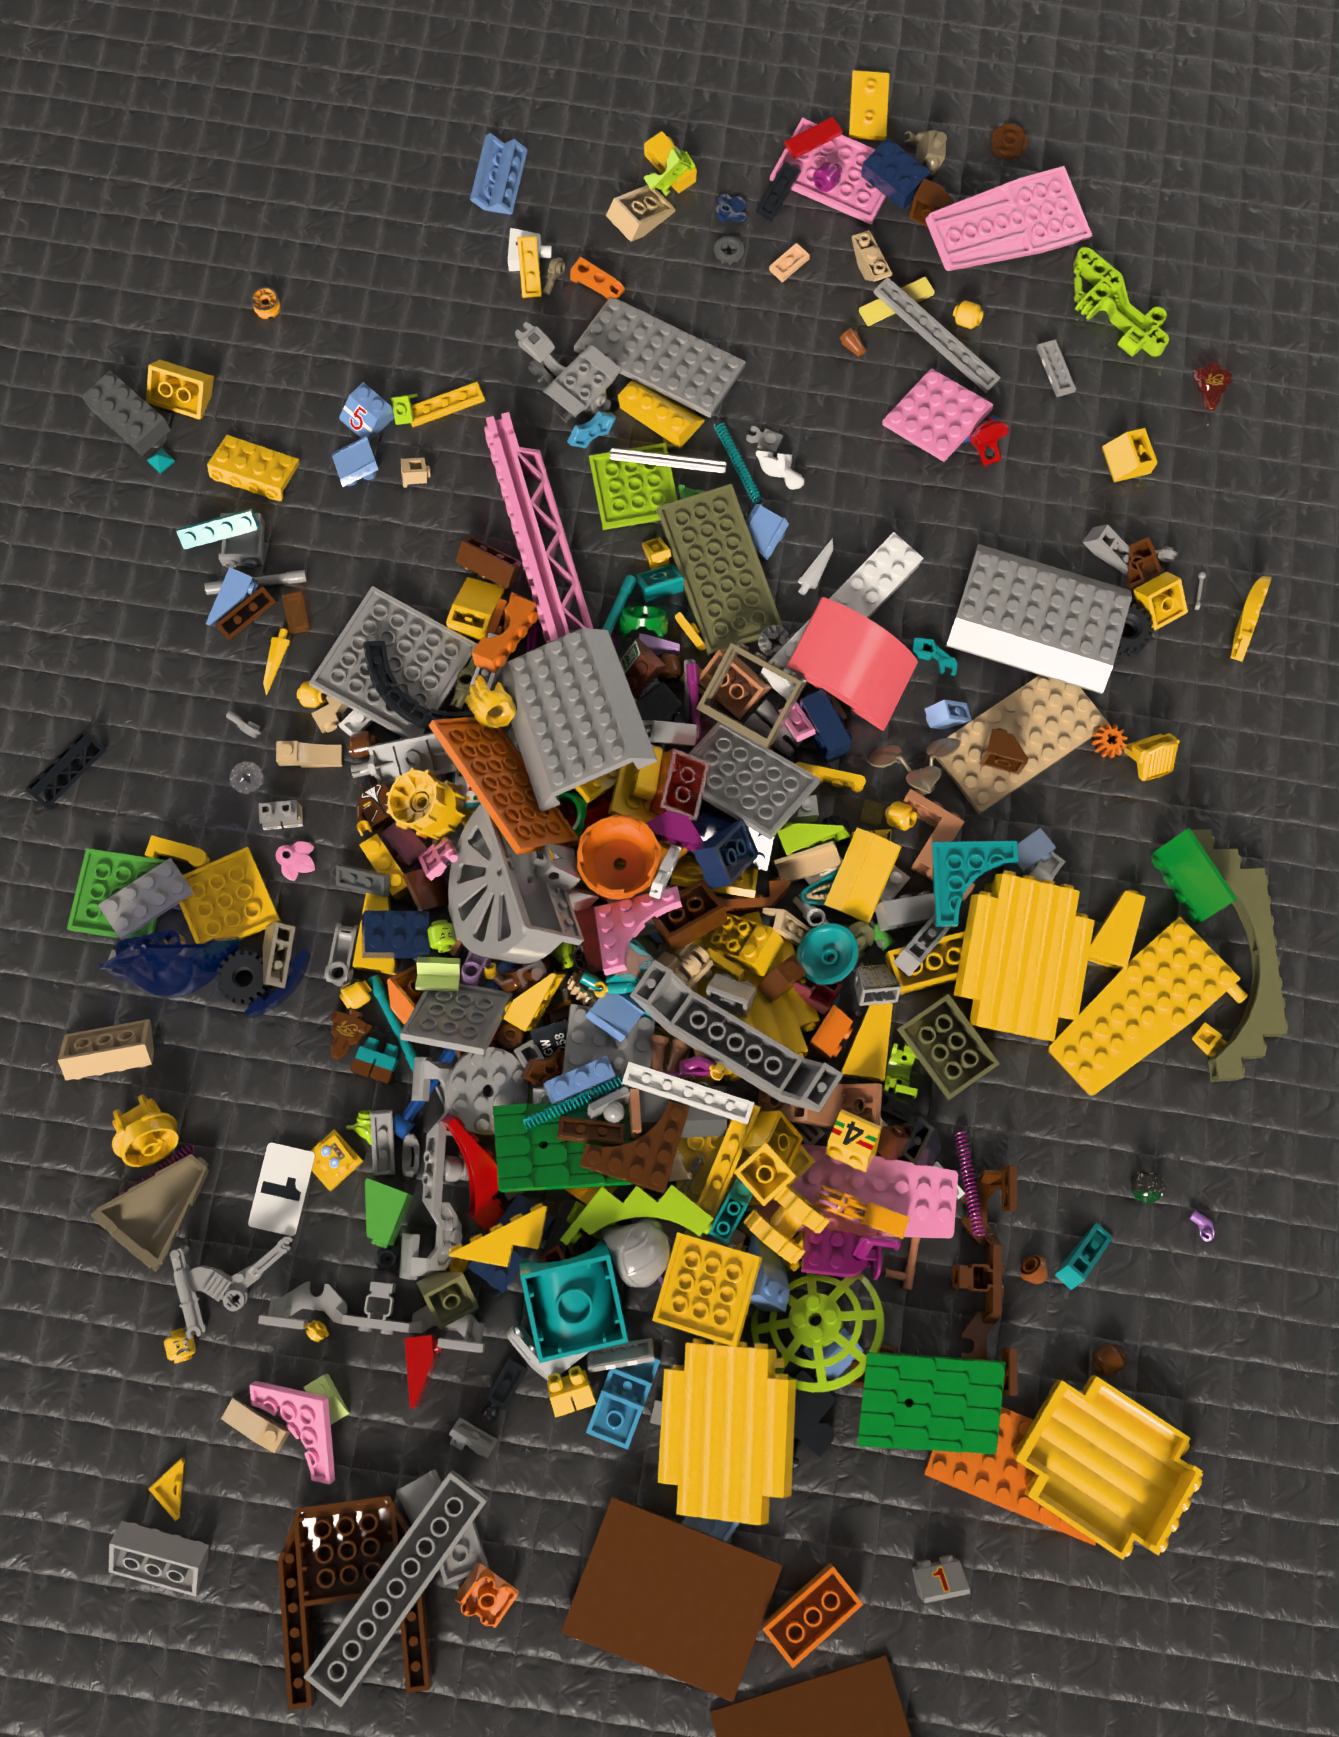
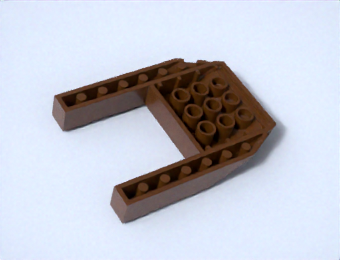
M390 1495L297 1508L292 1526L289 1529L284 1547L278 1558L288 1710L312 1707L317 1701L316 1687L304 1678L314 1663L310 1605L360 1599L410 1529ZM424 1590L400 1624L406 1693L427 1691L433 1685Z

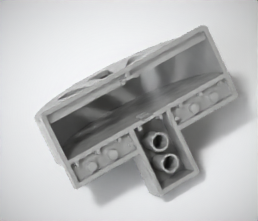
M480 802V805L474 811L462 831L456 846L458 860L452 862L450 869L449 905L447 907L457 940H460L469 951L476 955L518 964H529L544 958L558 947L561 942L580 945L584 938L574 910L585 912L599 898V895L584 883L582 877L569 892L541 880L537 866L529 863L531 853L516 855Z

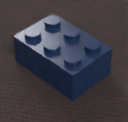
M887 138L862 163L861 177L904 210L913 201L914 195L923 179L929 180L931 171L891 139Z
M821 689L802 698L799 707L815 728L816 734L810 737L825 764H828L847 755L852 742V735L848 729L844 728L840 713L838 711L835 712L831 696L825 694L824 690Z
M364 910L361 916L362 958H417L428 956L430 953L427 933L429 928V911Z

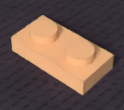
M796 243L770 265L769 271L781 282H784L809 260L810 255Z

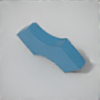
M598 411L589 422L575 425L567 442L570 446L586 448L594 438L600 435H608L616 416L613 413Z

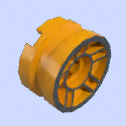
M261 287L253 292L251 302L255 313L259 317L268 319V317L272 316L274 318L278 315L281 304L274 289Z

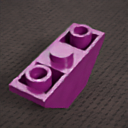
M666 811L645 823L653 831L657 840L664 841L669 846L671 844L685 846V849L689 851H694L703 842L693 823L686 815Z

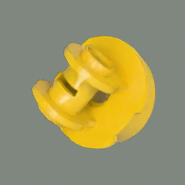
M144 1094L138 1096L140 1105L123 1114L119 1109L113 1111L115 1120L112 1123L117 1133L113 1138L112 1148L114 1153L121 1157L125 1164L132 1167H143L159 1162L175 1149L179 1139L177 1135L178 1124L175 1118L170 1114L162 1113L156 1102L152 1098L148 1100Z

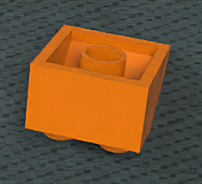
M833 1004L807 1047L828 1060L832 1056L836 1058L842 1049V1046L839 1045L843 1038L847 1040L853 1031V1028L850 1027L853 1021Z

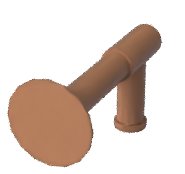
M911 1237L905 1272L886 1268L884 1278L902 1280V1288L912 1290L921 1238Z

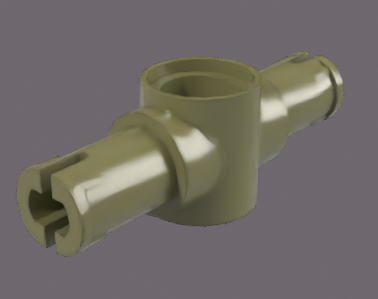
M473 656L469 665L457 674L458 684L455 688L456 692L449 705L454 710L457 708V711L462 710L465 698L470 694L469 687L471 682L468 684L463 683L474 676L477 666L474 663Z

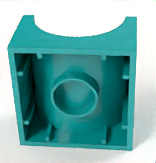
M605 1241L597 1242V1245L592 1250L582 1255L562 1261L535 1263L529 1261L528 1258L519 1260L520 1277L539 1363L628 1342L610 1253Z

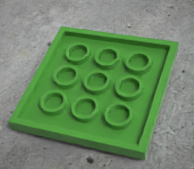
M86 848L67 929L69 931L119 938L98 904L166 860ZM158 917L125 939L152 943Z

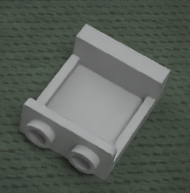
M221 513L220 517L234 513ZM254 513L260 527L258 530L222 539V552L218 558L223 566L228 568L236 566H246L249 568L263 566L265 521L261 513Z

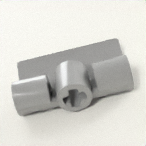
M436 1469L396 1491L412 1525L442 1484Z

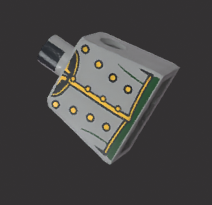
M866 960L857 968L854 985L859 1006L898 1002L901 985L886 965H872L871 961Z

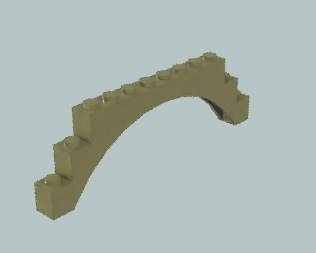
M1211 829L1191 830L1237 897V900L1232 904L1237 910L1246 931L1251 952L1252 981L1244 1014L1228 1042L1208 1060L1211 1082L1236 1081L1244 1078L1245 1066L1241 1059H1257L1266 1056L1267 1045L1263 1037H1279L1287 1034L1288 1021L1285 1018L1284 1012L1285 999L1282 997L1281 990L1283 982L1279 976L1278 969L1280 960L1276 954L1277 939L1273 932L1274 918L1270 911L1271 897L1268 895L1267 889L1268 876L1265 874V868L1241 869L1242 860L1238 854V849H1214L1215 839L1212 836Z

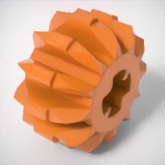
M1109 723L1105 724L1104 727H1098L1097 732L1092 735L1096 740L1091 745L1098 747L1095 749V752L1102 751L1101 756L1105 757L1108 754L1109 758H1114L1115 754L1118 756L1122 754L1121 749L1127 747L1124 741L1128 738L1121 735L1124 733V729L1118 731V724L1113 725L1111 728ZM1109 738L1112 740L1110 744L1107 742Z

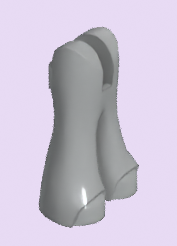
M766 699L756 712L749 717L745 725L768 737L772 729L764 721L773 727L779 715L772 704ZM784 723L772 746L782 754L791 757L795 751L785 740L797 748L801 746L803 741L797 742Z

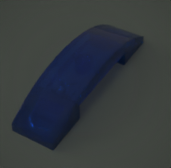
M303 949L289 964L294 969V972L287 978L285 988L278 987L266 1001L258 996L244 1012L251 1018L271 1011L285 1001L303 979L311 955Z

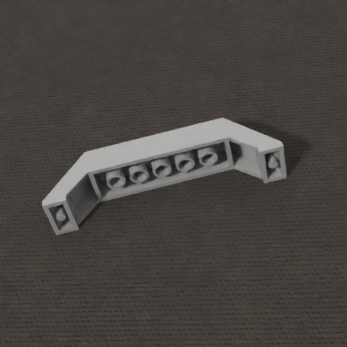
M656 960L652 962L630 994V997L669 1034L713 1061L722 1063L726 1069L780 1102L820 1113L844 1075L825 1062L820 1063L801 1057L692 991L673 973V970Z

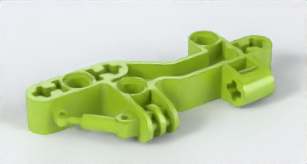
M1087 247L1079 249L1073 262L1074 273L1076 274V278H1074V300L1077 303L1075 310H1081L1083 316L1086 314L1087 320H1090L1099 311H1106L1110 322L1125 334L1119 341L1118 346L1130 356L1134 357L1141 349H1144L1151 356H1160L1169 342L1168 335L1160 329L1167 317L1166 311L1161 307H1154L1146 315H1143L1129 303L1122 274L1092 249ZM1080 275L1094 286L1087 294L1082 291V278Z

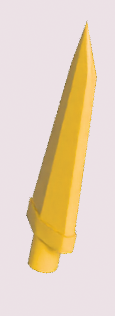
M280 628L278 637H272L263 681L266 696L290 644V640L286 639L288 630Z

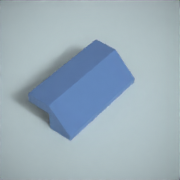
M487 134L470 200L483 210L512 214L528 149L515 139L504 144L493 134Z

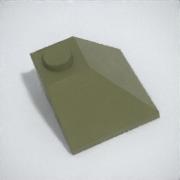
M435 1272L417 1282L439 1330L479 1309L463 1272Z

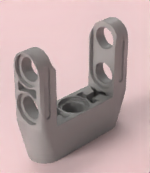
M514 1324L506 1331L509 1341L530 1367L547 1381L549 1375L563 1373L589 1353L585 1352L539 1363L534 1340L524 1328Z

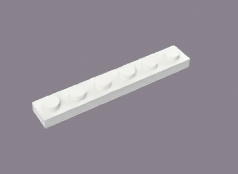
M628 1062L622 1080L624 1085L744 1124H748L754 1102Z

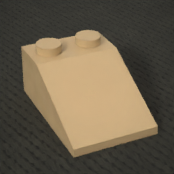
M646 185L614 198L606 216L632 242L644 237L672 215L676 209L656 188L651 190Z

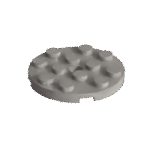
M488 1047L484 1055L469 1052L463 1054L453 1069H450L445 1083V1102L451 1117H459L465 1123L463 1128L472 1133L481 1135L495 1134L493 1106L527 1103L528 1081L521 1077L524 1071L521 1063L511 1053L495 1047ZM489 1085L492 1091L489 1096L485 1097L483 1095V1088Z

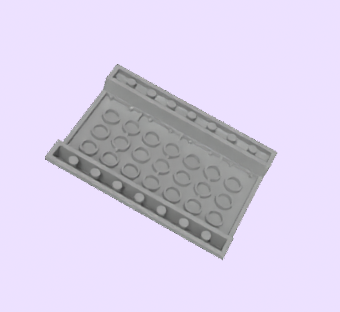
M978 544L946 646L1102 694L1114 665L1132 599L1131 590Z
M581 628L507 662L497 682L503 684L505 691L513 698V703L516 706V714L511 720V724L541 813L561 804L558 798L559 794L631 762H634L638 770L657 762L608 630Z

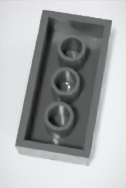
M111 371L106 373L81 396L92 412L142 456L170 431L166 420Z

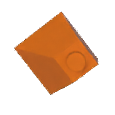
M417 964L387 980L391 1010L404 1025L424 990H416Z

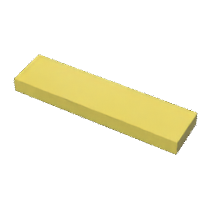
M926 277L901 288L916 303L933 296L935 293ZM877 299L859 308V313L867 326L895 314L881 299Z

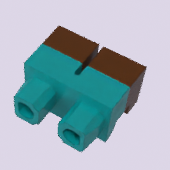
M368 1037L364 1046L359 1047L350 1071L391 1086L396 1066L399 1063L397 1060L399 1048L387 1043L384 1053H379L377 1049L380 1041Z

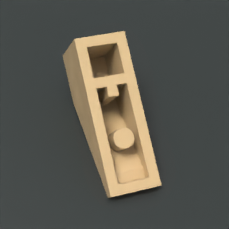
M234 1398L230 1401L221 1418L240 1433L273 1453L281 1450L291 1432L287 1427Z

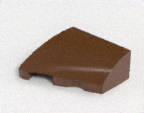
M1150 537L1133 543L1129 547L1127 589L1163 574Z

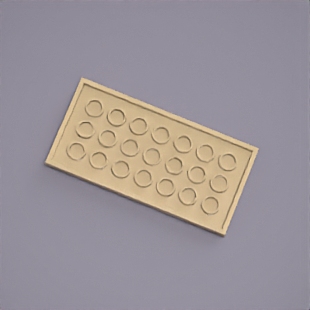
M1039 675L947 737L961 740V745L949 757L936 759L980 815L1091 739L1092 735L1097 732V728L1100 726L1104 727L1108 722L1080 687ZM1002 728L1007 730L1008 733L1013 734L1028 757V763L1019 775L979 764L984 742L992 729Z

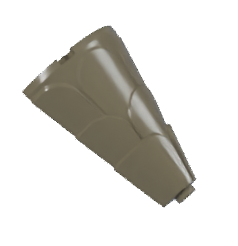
M190 1154L156 1172L155 1176L98 1207L91 1216L123 1247L146 1266L152 1267V1270L156 1272L164 1263L177 1233H180L190 1207L194 1206L209 1173L207 1168L209 1164L202 1157L195 1158Z

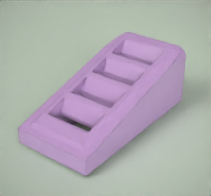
M639 633V639L655 655H660L663 652L679 655L680 644Z

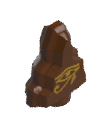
M348 1009L347 1013L337 1010L333 1011L331 1033L334 1039L331 1043V1058L339 1061L349 1052L352 1045L359 1044L363 1036L369 1035L373 1026L363 1021L365 1015L353 1009Z

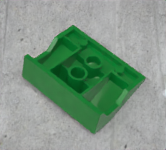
M1190 828L1184 830L1150 855L1153 865L1161 871L1165 883L1173 889L1175 898L1180 904H1183L1187 910V916L1196 925L1237 900V897Z

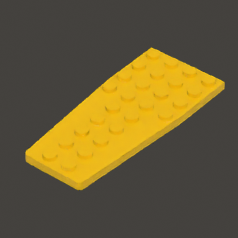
M1179 917L1128 963L1127 968H1123L1079 1014L1078 1020H1074L1049 1046L1048 1051L1085 1092L1093 1096L1193 1022L1241 978Z

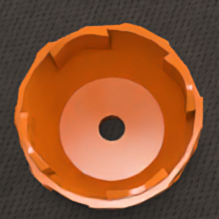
M615 814L614 816L599 820L588 827L581 835L577 851V869L584 883L600 896L618 900L631 898L643 892L655 880L662 857L661 846L647 824L630 815ZM618 860H623L626 863V867L623 870H617L614 868V863Z

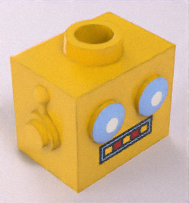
M336 1135L324 1140L323 1144L314 1150V1153L319 1158L317 1163L324 1172L328 1170L331 1176L334 1177L343 1171H347L349 1166L356 1161L341 1139Z

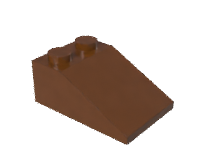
M924 178L914 195L909 219L928 227L926 217L931 212L956 202L942 186Z

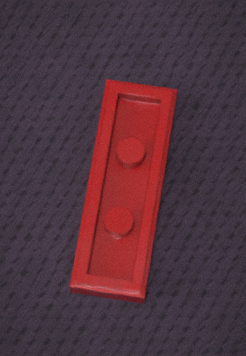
M831 117L786 140L785 147L792 157L796 159L841 136L842 129L835 119Z

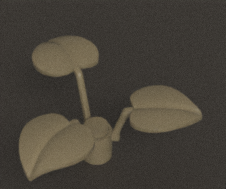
M941 738L931 742L926 748L927 754L931 755L929 766L912 771L904 758L899 755L902 749L895 745L878 748L870 754L866 762L874 767H887L895 763L897 759L900 760L909 772L906 776L907 783L919 789L923 794H929L935 790L934 784L941 776L940 768L933 766L934 759H944L952 755L961 745V740Z

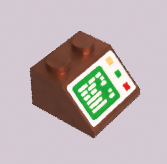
M639 638L634 640L620 658V663L633 697L643 695L666 666Z

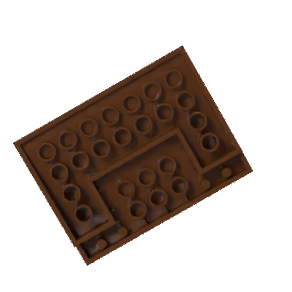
M886 1655L709 1711L716 1737H911Z

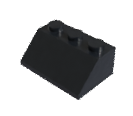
M661 682L635 701L642 720L688 723L690 721L683 705L664 682ZM651 742V745H654V746H656L657 744H659V743H652V742Z

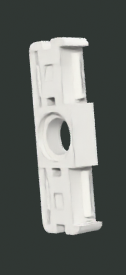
M671 844L652 883L649 896L657 899L661 898L678 862L682 847Z

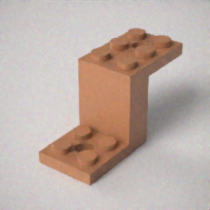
M910 789L903 803L913 806L917 813V818L935 828L911 869L933 882L932 842H952L965 821L961 820L958 814L943 809L940 803L936 801L931 802L926 799L922 792ZM972 883L965 892L962 898L963 901L972 892L973 888L975 887L974 883Z
M838 1083L820 1113L780 1101L776 1105L774 1097L759 1089L758 1106L761 1107L759 1113L763 1111H781L789 1122L833 1129L841 1109L880 1126L882 1084ZM863 1101V1109L859 1111V1103Z

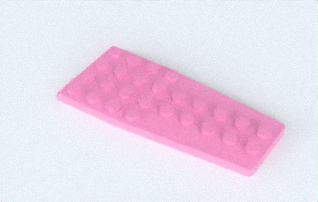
M1065 166L1016 179L931 212L926 217V223L944 268L947 271L1044 253L1088 240L1092 237Z
M800 1144L816 1163L790 1187L812 1205H815V1202H820L837 1208V1205L818 1198V1194L821 1193L838 1200L840 1199L839 1196L821 1190V1185L857 1197L865 1205H867V1202H871L910 1217L904 1237H953L958 1173L956 1171L927 1165L919 1166L896 1159L886 1160L884 1157L875 1156L867 1171L864 1172L827 1155L826 1146ZM773 1198L765 1206H757L756 1211L758 1210L771 1219L781 1204ZM816 1207L830 1220L824 1229L847 1231L859 1236L881 1233L882 1236L895 1237L862 1225L859 1219L854 1218V1220H850ZM857 1209L858 1212L864 1214V1211ZM803 1224L797 1232L800 1233L807 1226Z

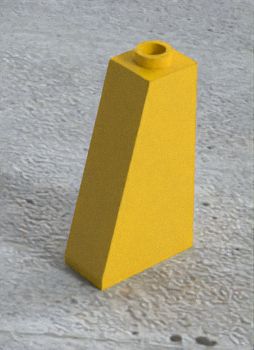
M1135 890L1124 891L1119 896L1091 940L1088 961L1119 971L1127 968L1145 896H1141Z
M366 893L363 912L364 910L391 911L389 897ZM360 923L352 966L356 970L391 975L398 974L397 958H362V924Z
M892 1003L868 1005L840 1071L844 1074L843 1077L878 1082L885 1080Z

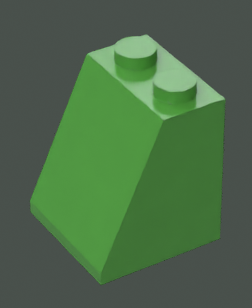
M366 1178L367 1237L372 1239L371 1243L384 1248H387L388 1245L394 1246L413 1196Z

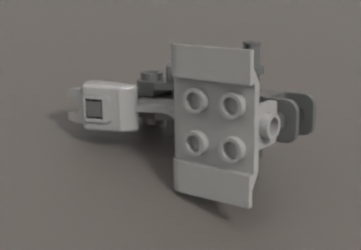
M525 322L523 327L526 332L523 333L519 330L515 332L516 337L519 339V347L533 357L529 362V370L534 375L538 374L541 376L538 378V382L545 379L549 383L543 392L567 410L561 416L562 421L567 423L573 416L576 417L582 411L591 419L598 411L612 413L610 409L611 402L606 398V389L622 371L618 365L593 345H589L567 367H564L560 362L565 356L562 355L558 360L555 358L552 352L555 349L554 344L537 326L533 327Z

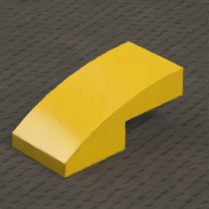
M1204 1023L1192 1038L1211 1058L1227 1043L1221 1038L1223 1035L1207 1023Z

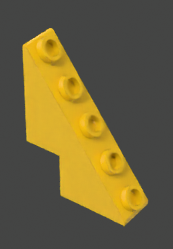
M542 1203L530 1208L531 1213L525 1216L520 1213L510 1218L511 1223L505 1226L500 1223L490 1228L491 1233L485 1236L478 1234L470 1238L471 1243L462 1247V1244H458L449 1249V1256L509 1267L513 1245L540 1250L548 1207L543 1206Z

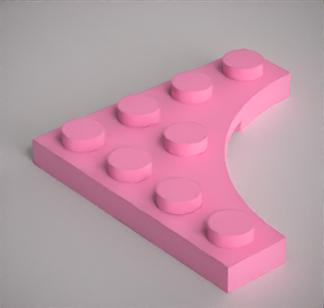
M677 886L664 889L660 899L649 896L650 893L594 907L605 976L627 970L626 963L630 941L633 937L636 938L645 927V922L653 916L659 917L666 912L682 907Z
M259 1381L251 1383V1405L261 1408L273 1416L278 1414L287 1422L286 1427L294 1437L301 1439L307 1450L304 1454L309 1465L311 1480L328 1485L335 1481L328 1397Z

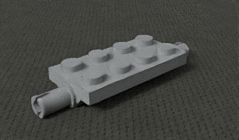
M434 733L371 745L368 747L370 760L367 763L351 765V772H355L352 774L353 778L371 774V776L377 779L378 784L384 783L385 785L394 784L396 781L395 777H400L404 773L409 772L410 768L423 772L429 770L436 775L458 770Z

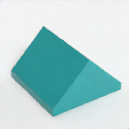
M673 563L636 575L645 603L683 592V576Z

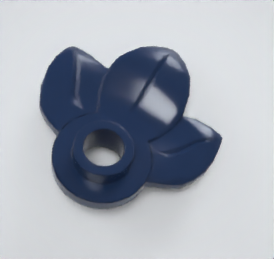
M723 193L718 197V206L715 209V213L719 221L728 222L731 219L735 222H743L748 219L747 215L743 212L747 205L745 199L741 197L731 198L727 193Z

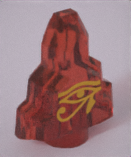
M1215 363L1193 371V381L1197 383L1198 390L1203 394V402L1207 410L1216 409L1221 401V394L1225 393L1227 385H1230L1232 379L1230 371L1221 369V366Z

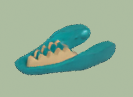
M839 870L830 873L805 888L800 893L801 900L807 904L825 906L824 903Z

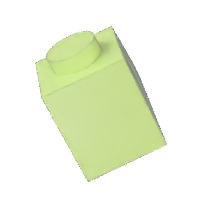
M329 1374L322 1375L304 1386L306 1392L328 1397L330 1425L350 1414Z

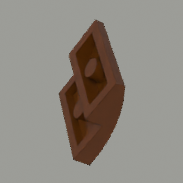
M423 869L402 875L418 911L432 912L437 908H447L449 905V888L442 874L435 877L432 881L425 875Z

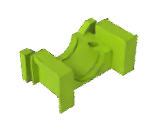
M678 147L670 150L669 158L666 160L667 169L662 175L651 173L644 177L651 190L658 188L665 197L670 193L668 188L686 170L692 171L696 167L688 152L682 151Z
M894 1043L891 1046L883 1090L888 1091L889 1088H893V1094L900 1092L912 1095V1099L917 1096L918 1089L909 1087V1077L914 1059L918 1058L906 1044L902 1050H897L898 1044Z

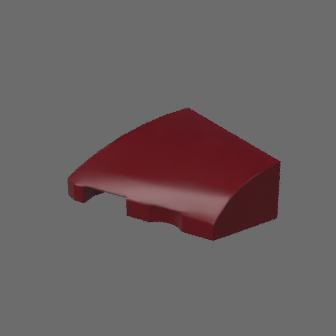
M808 979L805 983H801L798 980L793 984V988L800 997L823 1015L827 1013L836 1001L843 987L838 982L820 985Z

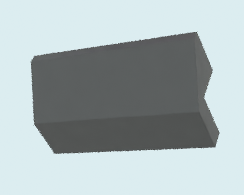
M705 1086L726 1093V1086ZM639 1089L642 1129L640 1137L644 1136L657 1124L665 1111L668 1101L690 1108L681 1138L725 1136L727 1132L726 1117Z

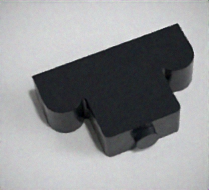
M798 1370L793 1376V1379L798 1381L818 1383L817 1376L812 1378L803 1370ZM796 1389L794 1435L818 1457H821L833 1442L835 1433L829 1424L819 1421L833 1405L835 1398L828 1391L808 1392Z

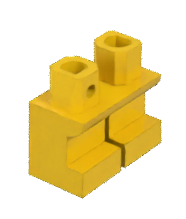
M579 1366L570 1368L568 1371L569 1375L562 1378L558 1373L548 1376L547 1387L555 1418L575 1411L572 1397L577 1410L596 1405L591 1383H589L586 1371H582Z

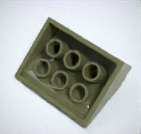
M949 994L897 1029L948 1100L1000 1064Z

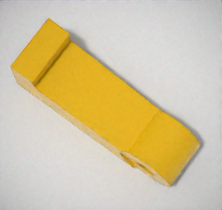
M151 835L145 852V856L148 858L159 859V856L189 863L196 869L210 862L209 856L200 848Z

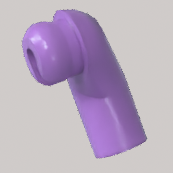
M1193 1210L1189 1219L1198 1224L1202 1240L1210 1242L1214 1238L1212 1221L1198 1211Z

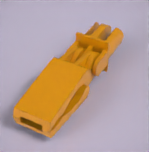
M821 1185V1190L839 1196L840 1199L838 1200L819 1193V1199L835 1204L837 1208L820 1202H815L814 1206L850 1220H854V1218L859 1219L862 1225L899 1237L900 1239L904 1238L910 1217L871 1202H867V1205H865L857 1197ZM857 1209L864 1211V1214L858 1212Z

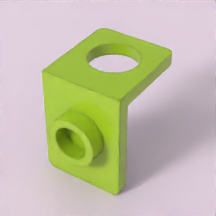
M417 394L391 398L396 425L414 422L410 398L418 397Z

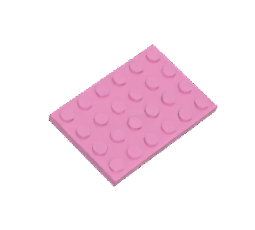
M802 118L792 137L817 124ZM843 135L796 159L785 148L770 175V181H773L786 161L801 170V174L791 190L871 225L886 198L884 194L861 177L862 163L876 149ZM831 162L839 167L841 180L831 191L822 192L816 188L813 174L822 164Z

